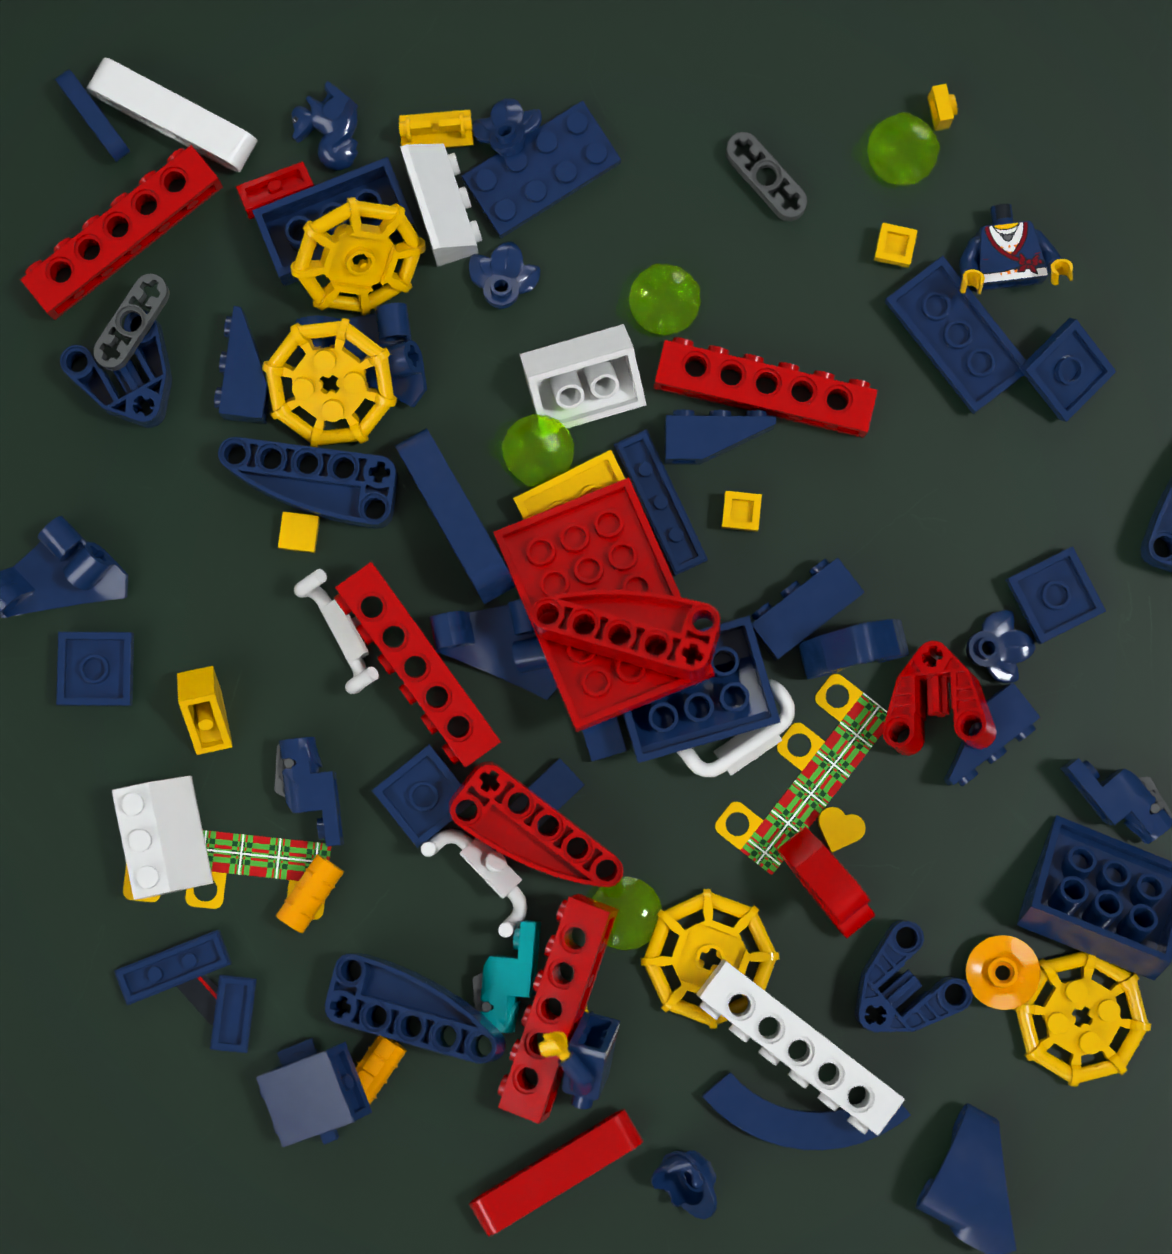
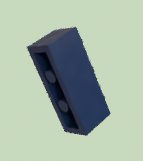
M825 558L808 571L812 578L803 585H800L796 580L780 593L784 598L773 608L768 602L751 615L755 620L752 623L755 636L774 661H777L865 593L839 558H836L831 563Z

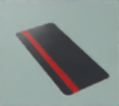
M204 975L176 986L203 1017L213 1025L218 988L208 976Z

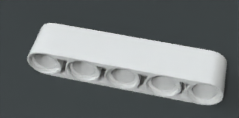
M106 57L101 61L86 88L90 94L106 104L187 147L192 145L200 154L235 172H241L258 141L240 127Z

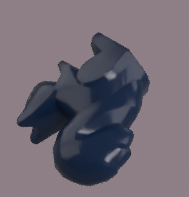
M326 81L324 88L327 96L323 101L319 102L308 95L306 100L311 110L302 106H296L293 109L291 115L294 126L293 139L300 143L313 130H318L324 135L318 145L320 162L329 169L340 171L350 167L358 154L356 150L358 142L352 138L358 123V105L337 87Z

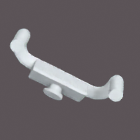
M317 569L295 585L294 594L301 598L310 597L318 605L353 671V678L347 681L345 689L350 694H356L377 680L379 674L372 666L366 668L363 660L369 651L355 628L361 623L357 617L351 619L349 614L346 615L335 599L331 600L326 591L319 586L327 580V576L323 570Z
M773 679L769 680L773 697L780 706L779 718L781 722L736 735L713 751L718 758L712 763L703 762L693 748L676 753L683 759L688 768L699 776L715 777L726 771L733 775L782 741L780 734L791 725L795 716V705L786 688Z
M456 829L442 830L421 846V853L427 857L436 854L446 844L452 843L462 849L459 854L502 899L507 896L511 900L513 905L512 913L498 928V932L502 937L511 936L515 928H518L521 921H524L526 918L528 907L526 897L517 886L522 879L507 864L505 857L477 838L473 840L463 831Z

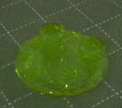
M901 112L886 118L876 126L869 137L867 153L869 163L879 177L888 183L904 186L917 183L929 175L937 162L940 144L935 133L926 122L916 116H912L910 113Z
M653 264L641 272L632 284L629 295L631 313L637 323L648 332L662 336L677 334L689 327L698 314L701 303L700 286L681 267L670 264Z
M532 414L519 419L509 428L502 443L503 457L508 469L517 479L530 487L538 486L568 471L574 459V442L569 430L559 420L548 415Z
M622 877L620 882L612 887H600L592 899L619 909L607 945L616 949L630 950L640 948L648 943L659 918L657 914L662 909L660 899L654 889L642 880L632 877Z

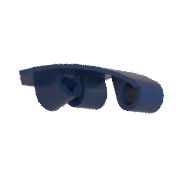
M388 303L377 306L375 314L346 318L350 320L349 323L380 347L388 349L390 352L388 360L394 396L410 407H415L426 392L427 385L421 350L412 341L407 304ZM321 315L307 316L297 319L295 324L307 325L341 321L342 319ZM336 336L311 340L314 347L321 346L320 348L335 345ZM346 339L344 344L346 349L361 360L367 356ZM299 346V353L304 357L306 353ZM375 366L367 368L365 375L368 385L378 389Z
M63 516L56 517L41 530L38 535L40 542L14 567L0 571V617L2 618L66 606L127 598L128 574L102 547L93 542H87Z
M521 599L509 602L508 605L473 612L453 611L429 617L436 652L497 676L546 700H549L558 689Z
M966 1103L954 1123L951 1147L935 1179L930 1178L921 1190L916 1203V1209L949 1225L951 1231L958 1239L986 1254H1008L1017 1251L1010 1211L998 1118Z

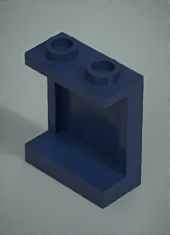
M346 1042L288 1065L274 1068L256 1077L260 1087V1094L266 1102L273 1121L274 1130L279 1136L282 1147L353 1123L372 1113Z

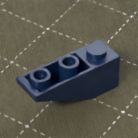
M233 306L232 316H227L225 320L224 336L229 338L227 352L222 351L220 356L219 371L224 373L222 387L216 388L214 407L219 409V414L226 420L267 424L270 396L266 372L262 370L263 363L246 314L241 307Z
M674 410L673 415H666L665 464L701 465L773 430L776 424V416H767V411L761 410L746 411L745 416H731V411L712 410L709 411V416H695V411Z
M1014 683L1007 684L986 700L997 731L994 742L987 748L974 749L962 740L944 778L948 786L954 785L957 782L961 787L979 774L975 769L985 760L992 764L1007 752L1004 745L1013 738L1020 742L1036 730L1033 723L1041 717ZM976 722L970 727L969 736L977 735L980 732L982 722Z

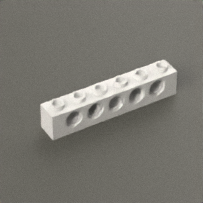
M722 959L696 995L703 1000L699 1005L701 1009L716 1020L720 1015L733 1023L729 1028L732 1033L746 1043L750 1038L759 1043L762 1047L758 1052L775 1066L780 1060L792 1069L788 1076L805 1089L809 1084H812L820 1090L821 1093L817 1098L832 1110L836 1111L839 1106L851 1114L847 1121L863 1134H866L870 1129L879 1135L905 1099L724 959ZM736 994H744L748 999L746 1010L738 1014L732 1013L729 1009L730 999ZM766 1017H774L777 1020V1030L770 1036H762L758 1029L759 1023ZM795 1040H804L807 1045L805 1055L799 1059L790 1058L788 1054L790 1044ZM825 1063H833L836 1066L835 1077L827 1082L820 1081L818 1077L819 1068ZM855 1086H863L866 1091L864 1100L859 1104H850L848 1101L849 1091Z

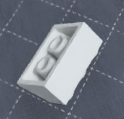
M407 144L400 146L405 168L437 267L470 257L473 254H478L477 242L482 241L477 221L469 222L465 210L471 207V203L465 186L458 188L455 175L461 174L455 154H447L444 144Z
M624 324L519 354L543 435L646 406L634 348Z
M192 776L146 782L112 790L134 900L146 899L214 883Z

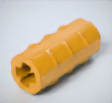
M319 854L315 856L309 867L305 868V873L299 882L295 884V888L288 898L284 899V904L276 914L279 920L299 933H303L309 923L315 919L314 916L322 904H325L326 898L344 873L342 869Z
M379 1035L372 1045L368 1046V1051L361 1061L357 1062L358 1065L356 1067L369 1104L374 1099H377L376 1095L383 1085L388 1083L387 1079L394 1069L398 1068V1063L407 1052L397 1041Z

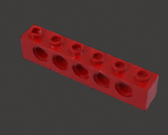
M192 145L186 149L180 148L169 156L167 164L157 172L153 170L144 175L139 181V186L131 193H123L116 197L110 204L111 208L103 215H95L88 219L82 226L83 230L72 239L68 237L59 242L53 250L54 253L46 260H38L31 264L25 271L26 275L20 280L47 314L55 321L222 189L223 186L216 174ZM176 179L186 181L181 191H169V185L172 181ZM148 201L157 202L156 210L149 215L140 213L144 203ZM121 223L129 225L128 231L124 236H112L116 225ZM94 245L100 246V252L96 258L92 260L84 259V253L87 248ZM71 268V276L67 281L56 282V275L59 270Z
M674 337L672 341H664L654 389L748 411H767L769 416H776L863 438L869 431L878 390L870 388V383L859 379H849L848 383L834 380V374L818 370L814 371L813 374L799 371V366L786 362H779L778 366L764 363V358L757 355L743 354V358L728 355L729 350L725 348L708 346L706 350L694 347L693 341ZM691 361H698L704 366L705 373L699 377L690 376L686 372L685 366ZM727 369L735 370L740 376V382L736 385H727L722 381L721 373ZM760 378L771 379L775 384V391L769 394L760 392L756 386V381ZM796 386H804L809 390L811 398L806 402H799L794 399L791 390ZM832 394L842 396L846 407L842 410L830 408L827 403V397Z
M369 562L335 587L339 594L333 598L346 615L353 612L361 624L355 628L366 644L369 645L375 642L382 654L377 659L389 675L396 671L404 682L398 688L411 705L417 701L422 707L425 714L420 718L432 735L439 731L447 743L442 746V749L453 764L461 761L466 768L501 742L372 562ZM368 596H376L383 603L381 613L375 617H368L361 610V603ZM390 626L400 627L404 632L403 642L396 647L388 646L383 641V632ZM412 656H419L425 661V670L419 676H410L404 670L406 660ZM441 686L446 690L447 698L442 705L433 706L426 701V693L431 687ZM455 716H462L468 720L467 731L459 736L451 734L447 728L448 722Z
M581 894L568 897V900L562 901L556 920L560 922L557 933L550 937L545 948V956H548L545 969H541L538 972L533 984V990L537 992L533 1005L529 1004L521 1020V1025L525 1026L521 1040L517 1039L512 1047L509 1059L513 1061L510 1073L504 1075L499 1085L498 1095L502 1097L498 1108L537 1124L549 1118L564 1069L558 1063L560 1059L558 1055L544 1057L541 1054L537 1043L538 1033L563 1032L569 1047V1043L585 1012L619 911L618 908ZM575 927L582 929L585 933L586 942L584 946H579L573 941L572 931ZM563 962L571 965L574 970L572 981L564 979L561 975L560 967ZM551 997L559 1000L562 1005L560 1016L554 1015L549 1009ZM527 1068H532L538 1074L539 1081L537 1085L529 1083L526 1079L525 1072Z

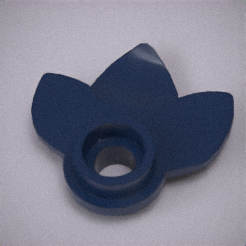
M505 98L494 105L491 110V117L475 120L472 124V130L479 142L491 144L493 150L503 157H511L522 151L526 136L539 128L542 122V113L540 109L523 112L518 100Z
M510 241L499 245L493 251L491 258L473 254L469 262V273L472 282L483 289L485 300L495 308L505 309L517 301L519 294L532 291L536 287L540 278V267L529 264L523 265L521 250L515 243ZM497 287L508 288L504 292H498L495 290V288Z
M1004 610L993 613L985 618L981 631L969 638L966 654L973 664L986 668L994 680L1001 683H1012L1019 680L1016 663L1028 659L1034 653L1036 644L1028 634L1014 630V613ZM983 643H986L989 647L988 655L982 650Z

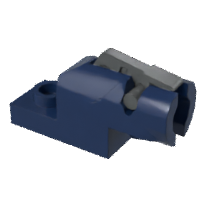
M315 737L280 740L276 753L275 792L285 797L288 807L294 814L322 811L323 817L317 818L319 840H325L326 847L344 845L336 772L319 773V767L323 766L316 747Z
M1079 758L1071 759L1060 768L1106 825H1116L1124 818L1126 821L1123 824L1140 837L1145 844L1153 842L1172 827V813L1150 777L1138 778L1136 774L1129 770L1118 769L1099 783L1097 779L1100 775L1090 762L1087 760L1082 762Z

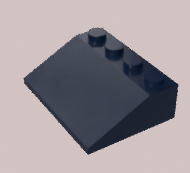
M750 616L720 624V636L711 661L715 672L714 677L623 713L638 763L781 722ZM711 626V627H708V628L701 629V630H699V631H707V630L711 629L712 626Z
M1056 815L1025 893L1017 925L1154 981L1172 961V861Z

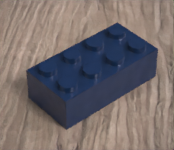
M388 157L252 210L284 287L299 281L298 278L291 274L290 265L296 260L305 232L303 226L307 221L313 222L345 204L347 198L355 197L357 201L389 206L397 203L404 207L405 215L417 233L415 222ZM360 216L362 224L379 226L382 222V219ZM349 219L345 220L344 222L338 224L337 226L333 227L332 229H330V230H328V231H326V232L329 233L330 235H333L334 230H335L339 225H342V224H349V225H350ZM397 229L389 236L393 243L403 240ZM318 242L311 260L321 259L324 246H321ZM359 254V255L355 256L353 259H355V258H357V257H360V256H362V255H364V254Z

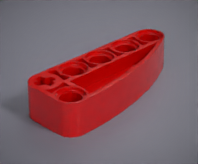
M630 590L569 592L540 598L531 608V618L535 632L546 640L691 681L699 680L707 674L720 636V616L714 606L691 599L653 592ZM548 612H553L559 616L557 621L550 625H545L539 621L541 616ZM702 618L708 619L714 624L707 631H699L693 625ZM588 622L593 624V631L587 635H580L575 632L576 627L580 623ZM620 632L626 633L631 637L624 645H615L610 641L613 635ZM653 643H661L667 648L663 654L653 656L646 651L648 646ZM691 654H696L699 658V661L695 660L694 665H688L686 658L690 659Z
M485 761L479 763L464 780L449 802L450 815L458 826L503 855L528 867L558 878L599 887L615 886L623 876L622 863L613 852L494 762ZM491 770L495 771L494 778L497 784L494 787H491L489 784L486 788L481 787L483 781L480 775L483 772L490 774ZM517 792L526 794L528 803L524 809L513 811L508 807V800L511 795ZM465 799L471 800L476 804L475 813L468 818H462L456 814L457 804ZM545 815H552L557 820L555 829L549 833H542L537 828L539 819ZM572 838H583L586 845L581 854L571 855L567 853V844ZM602 860L614 862V870L607 877L596 875V867Z

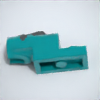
M521 921L520 928H515L513 949L518 950V957L504 955L489 956L484 964L483 972L473 978L474 1008L486 1017L501 1033L515 1032L516 1020L521 1002L517 1001L518 997L530 998L536 994V991L533 990V984L538 969L540 921Z

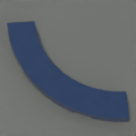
M730 1071L702 1094V1097L715 1111L746 1133L766 1142L801 1150H829L860 1144L884 1134L911 1116L901 1104L879 1135L870 1129L866 1134H863L847 1121L851 1114L843 1108L836 1111L821 1112L802 1111L778 1106L750 1091Z

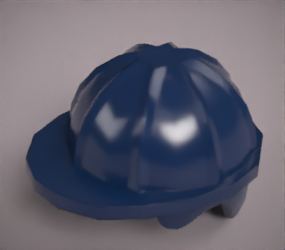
M677 1150L666 1154L662 1163L651 1176L653 1188L666 1191L671 1198L673 1206H681L695 1218L707 1219L714 1215L717 1209V1197L714 1192L717 1175L713 1170L711 1162L697 1151Z

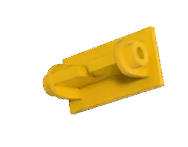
M471 110L399 116V132L402 146L407 144H444L445 148L474 146Z

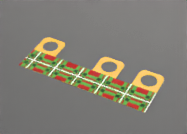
M840 674L831 675L815 696L816 703L840 722L828 739L824 741L804 724L794 723L781 738L782 741L777 744L779 754L802 772L768 816L762 820L742 803L732 802L716 821L715 829L721 836L771 875L774 874L784 861L777 852V849L805 826L809 829L821 811H823L882 735L887 711ZM839 684L848 690L849 700L845 706L834 708L828 704L826 692L832 685ZM797 733L806 735L811 742L809 753L803 757H796L788 750L789 738ZM735 812L743 813L749 820V829L741 836L730 834L726 828L728 816Z
M203 830L213 881L217 885V894L212 900L205 902L199 900L194 894V888L186 889L185 899L187 904L192 907L219 908L224 900L227 873L289 880L288 898L295 888V884L299 882L305 873V868L309 867L317 854L330 861L331 846L326 847V843ZM126 863L123 894L127 899L134 900ZM161 895L135 901L155 902ZM322 904V906L314 916L315 919L313 920H317L322 917L324 913V904Z

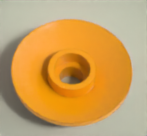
M999 935L983 940L973 949L967 960V983L970 985L973 995L990 1008L1010 1010L1020 1007L1033 997L1040 983L1041 970L1036 954L1025 942L1012 936ZM1005 966L1010 972L1008 979L1000 980L996 977L995 971L997 967Z

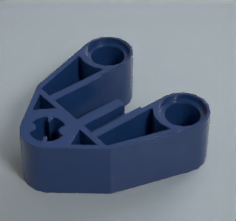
M137 313L128 314L124 321L125 331L134 332L137 325L142 322L141 316ZM157 320L154 321L150 332L143 338L134 352L150 382L144 383L131 358L122 369L113 371L126 394L123 397H120L108 374L102 369L94 355L87 348L81 345H72L63 351L60 356L62 370L110 415L146 428H153L162 423L166 415L172 374L163 331ZM78 357H87L88 363L86 368L81 372H73L72 364L74 360ZM145 402H148L151 406L154 405V407H150L152 413L148 416L139 412L143 411L141 405Z
M900 619L863 623L799 643L807 680L834 674L845 668L873 661L881 663L910 655Z
M899 920L892 923L861 972L855 1017L858 1023L869 1031L914 1032L968 1008L973 998L972 989L966 981L953 976L944 977L928 991L921 993L898 1013L895 1009L922 987L919 980L907 969L882 992L878 988L905 965V962L919 951L924 942L923 931L916 923ZM909 927L914 933V939L911 945L902 948L896 941V934L899 929ZM951 984H958L962 989V997L955 1004H949L945 999V990ZM870 1005L874 1008L881 1007L882 1012H878L881 1018L877 1022L872 1019L868 1021L865 1019V1016L869 1015L865 1010Z

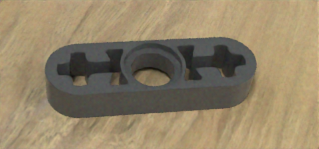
M740 132L733 135L728 141L726 157L729 163L780 219L785 221L799 219L807 206L805 192L752 134ZM736 144L742 147L748 144L750 146L748 154L754 161L757 160L758 156L762 158V160L754 164L751 171L747 170L750 167L751 161L743 154L739 157L735 155ZM762 168H770L776 173L777 180L770 186H764L757 181L756 173ZM782 182L787 185L783 187L782 193L788 199H792L794 196L798 199L796 204L797 210L791 207L785 210L782 207L785 200L779 192L774 198L770 195L779 189Z
M145 274L137 279L94 346V357L103 368L110 371L122 369L128 363L166 305L170 292L167 284L160 276ZM155 284H158L157 290L160 292V295L157 298L151 296L147 300L145 306L150 309V312L146 314L142 308L133 303L135 300H138L142 305L147 297L143 289L146 286L153 287ZM129 313H137L142 319L140 328L134 332L125 331L122 327V320ZM117 330L124 338L131 341L126 345L121 340L116 349L120 353L119 358L111 357L107 362L105 361L107 355L103 351L106 347L113 348L119 339L113 334Z

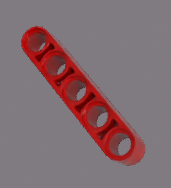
M621 1109L473 1199L469 1206L488 1237L492 1236L643 1143L644 1140L626 1110Z

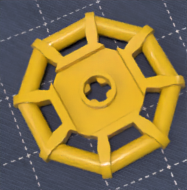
M355 197L347 198L345 204L313 222L307 221L303 226L305 232L296 260L290 265L291 274L299 279L313 299L314 307L320 310L332 308L361 312L362 316L370 314V310L401 292L407 293L412 288L411 280L420 255L426 250L425 240L419 237L405 215L404 207L395 203L389 206L357 201ZM360 216L382 219V222L379 226L362 224ZM349 219L350 225H349V224L339 225V226L334 230L333 235H330L329 233L326 232V231L332 229L333 227L337 226L338 224L344 222L345 220ZM397 229L404 242L394 245L389 236ZM318 242L321 246H324L321 259L311 260ZM359 254H364L367 257L366 260H360L358 264L353 262V258ZM398 259H403L399 272H394ZM325 274L329 278L330 283L325 287H321L315 278L316 276ZM380 282L381 285H384L383 287L372 292V286H374L375 284ZM339 293L356 294L357 297L339 295Z
M346 318L334 322L307 325L296 323L292 325L290 333L268 361L263 363L262 370L266 372L272 408L270 415L274 420L279 419L310 443V447L318 448L319 445L357 441L362 444L368 441V435L389 408L396 405L397 397L393 393L388 360L390 352L387 348L380 347L349 323L350 320ZM336 336L335 345L320 348L321 346L314 347L311 340ZM346 339L367 356L361 360L344 347ZM300 346L306 353L296 367L287 364L286 361L295 349ZM375 366L378 389L368 387L365 375L367 368ZM332 375L338 378L336 385L339 389L336 391L333 389L325 390L323 388L324 383L320 380L321 377L330 378ZM281 377L292 378L294 397L286 401ZM364 399L375 402L365 417L360 420L355 411ZM300 406L317 419L314 427L293 413L292 410ZM340 419H346L350 427L324 430L325 421L336 422Z
M703 889V893L664 911L661 909L657 913L659 917L645 956L641 958V966H645L662 1003L661 1009L666 1013L671 1011L709 1025L710 1029H717V1025L728 1020L722 1015L716 1020L698 1005L681 1000L687 990L697 994L718 966L713 964L710 969L704 968V961L700 959V955L702 952L708 953L710 948L717 950L716 956L721 959L720 962L724 959L744 975L749 961L760 962L753 982L764 991L766 990L775 962L780 958L779 952L775 951L758 915L759 909L755 905L750 907L712 893L711 889ZM703 909L704 921L694 924L685 930L677 922ZM713 909L739 919L734 927L713 921ZM747 926L759 949L757 952L748 953L739 934ZM671 929L679 935L672 956H660ZM673 965L675 973L680 980L681 985L673 992L661 966ZM742 994L743 997L729 1003V1009L732 1013L738 1014L746 1010L748 1006L746 995Z
M1082 951L1049 960L1043 958L1039 960L1041 977L1037 991L1028 1002L1012 1009L1017 1014L1026 1049L1024 1056L1027 1060L1035 1061L1068 1081L1069 1086L1075 1087L1082 1082L1117 1073L1123 1075L1127 1072L1126 1067L1146 1032L1151 1031L1152 1024L1148 1023L1137 982L1140 979L1138 975ZM1081 967V977L1075 980L1061 982L1057 975L1058 972ZM1094 969L1115 980L1116 983L1107 989L1092 980ZM1048 981L1053 986V989L1043 1006L1034 1004L1045 983ZM1125 992L1132 1019L1121 1018L1120 1016L1121 1010L1116 1001V996ZM1085 1006L1089 1009L1088 1016L1090 1021L1088 1024L1082 1023L1080 1027H1077L1075 1025L1076 1017L1072 1013L1075 1009L1082 1010ZM1032 1014L1042 1015L1045 1021L1047 1036L1038 1040ZM1120 1026L1130 1029L1118 1052L1115 1053L1109 1045ZM1053 1044L1058 1045L1071 1053L1069 1063L1063 1062L1048 1053L1047 1050ZM1101 1051L1107 1060L1081 1067V1056L1095 1054Z

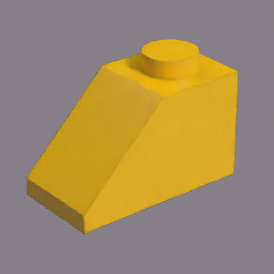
M208 666L177 673L178 703L196 754L200 755L232 748V739L223 695L214 667Z

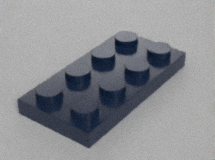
M583 100L527 135L524 141V148L518 154L511 157H503L497 153L462 175L463 182L500 239L621 164V158Z
M942 256L886 298L884 302L972 414H975L1024 376L1019 367L1026 360L968 286L965 294L960 292L962 279L945 257Z

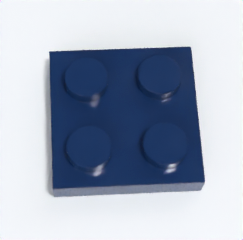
M1068 318L1019 367L1058 419L1065 422L1117 372L1078 320Z
M1073 546L1006 579L1038 644H1042L1106 612Z
M58 632L56 705L132 706L134 633Z
M429 744L372 791L415 846L419 848L453 821L449 812V802L461 786V783ZM466 799L460 801L456 806V814L459 816L473 805L474 802Z

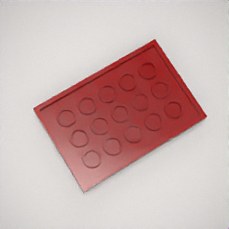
M629 477L493 532L534 632L531 608L537 600L548 596L590 590H630L681 597ZM553 612L543 614L539 621L545 625H550L556 622L559 616ZM588 622L580 623L576 627L575 632L580 635H587L593 631L594 626ZM535 632L576 733L715 676L713 667L710 665L707 674L703 678L696 681L685 680L546 640ZM620 632L613 635L610 641L615 645H624L631 637L626 633ZM653 643L648 646L646 651L653 656L663 654L667 648L661 643ZM691 654L690 659L686 658L688 665H694L695 660L699 661L696 654Z

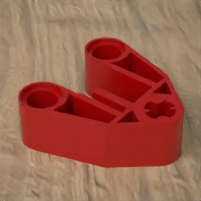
M925 642L897 677L882 734L886 743L902 755H914L924 745V721H926L925 685H927L928 716L945 717V715L950 714L949 683H951V704L954 711L956 734L974 749L987 748L996 738V727L979 680L941 642ZM976 722H982L980 732L977 735L969 736L970 727ZM909 728L910 734L904 742L898 743L899 733Z
M806 826L777 849V852L801 884L846 939L876 916L867 904L871 900L861 886Z

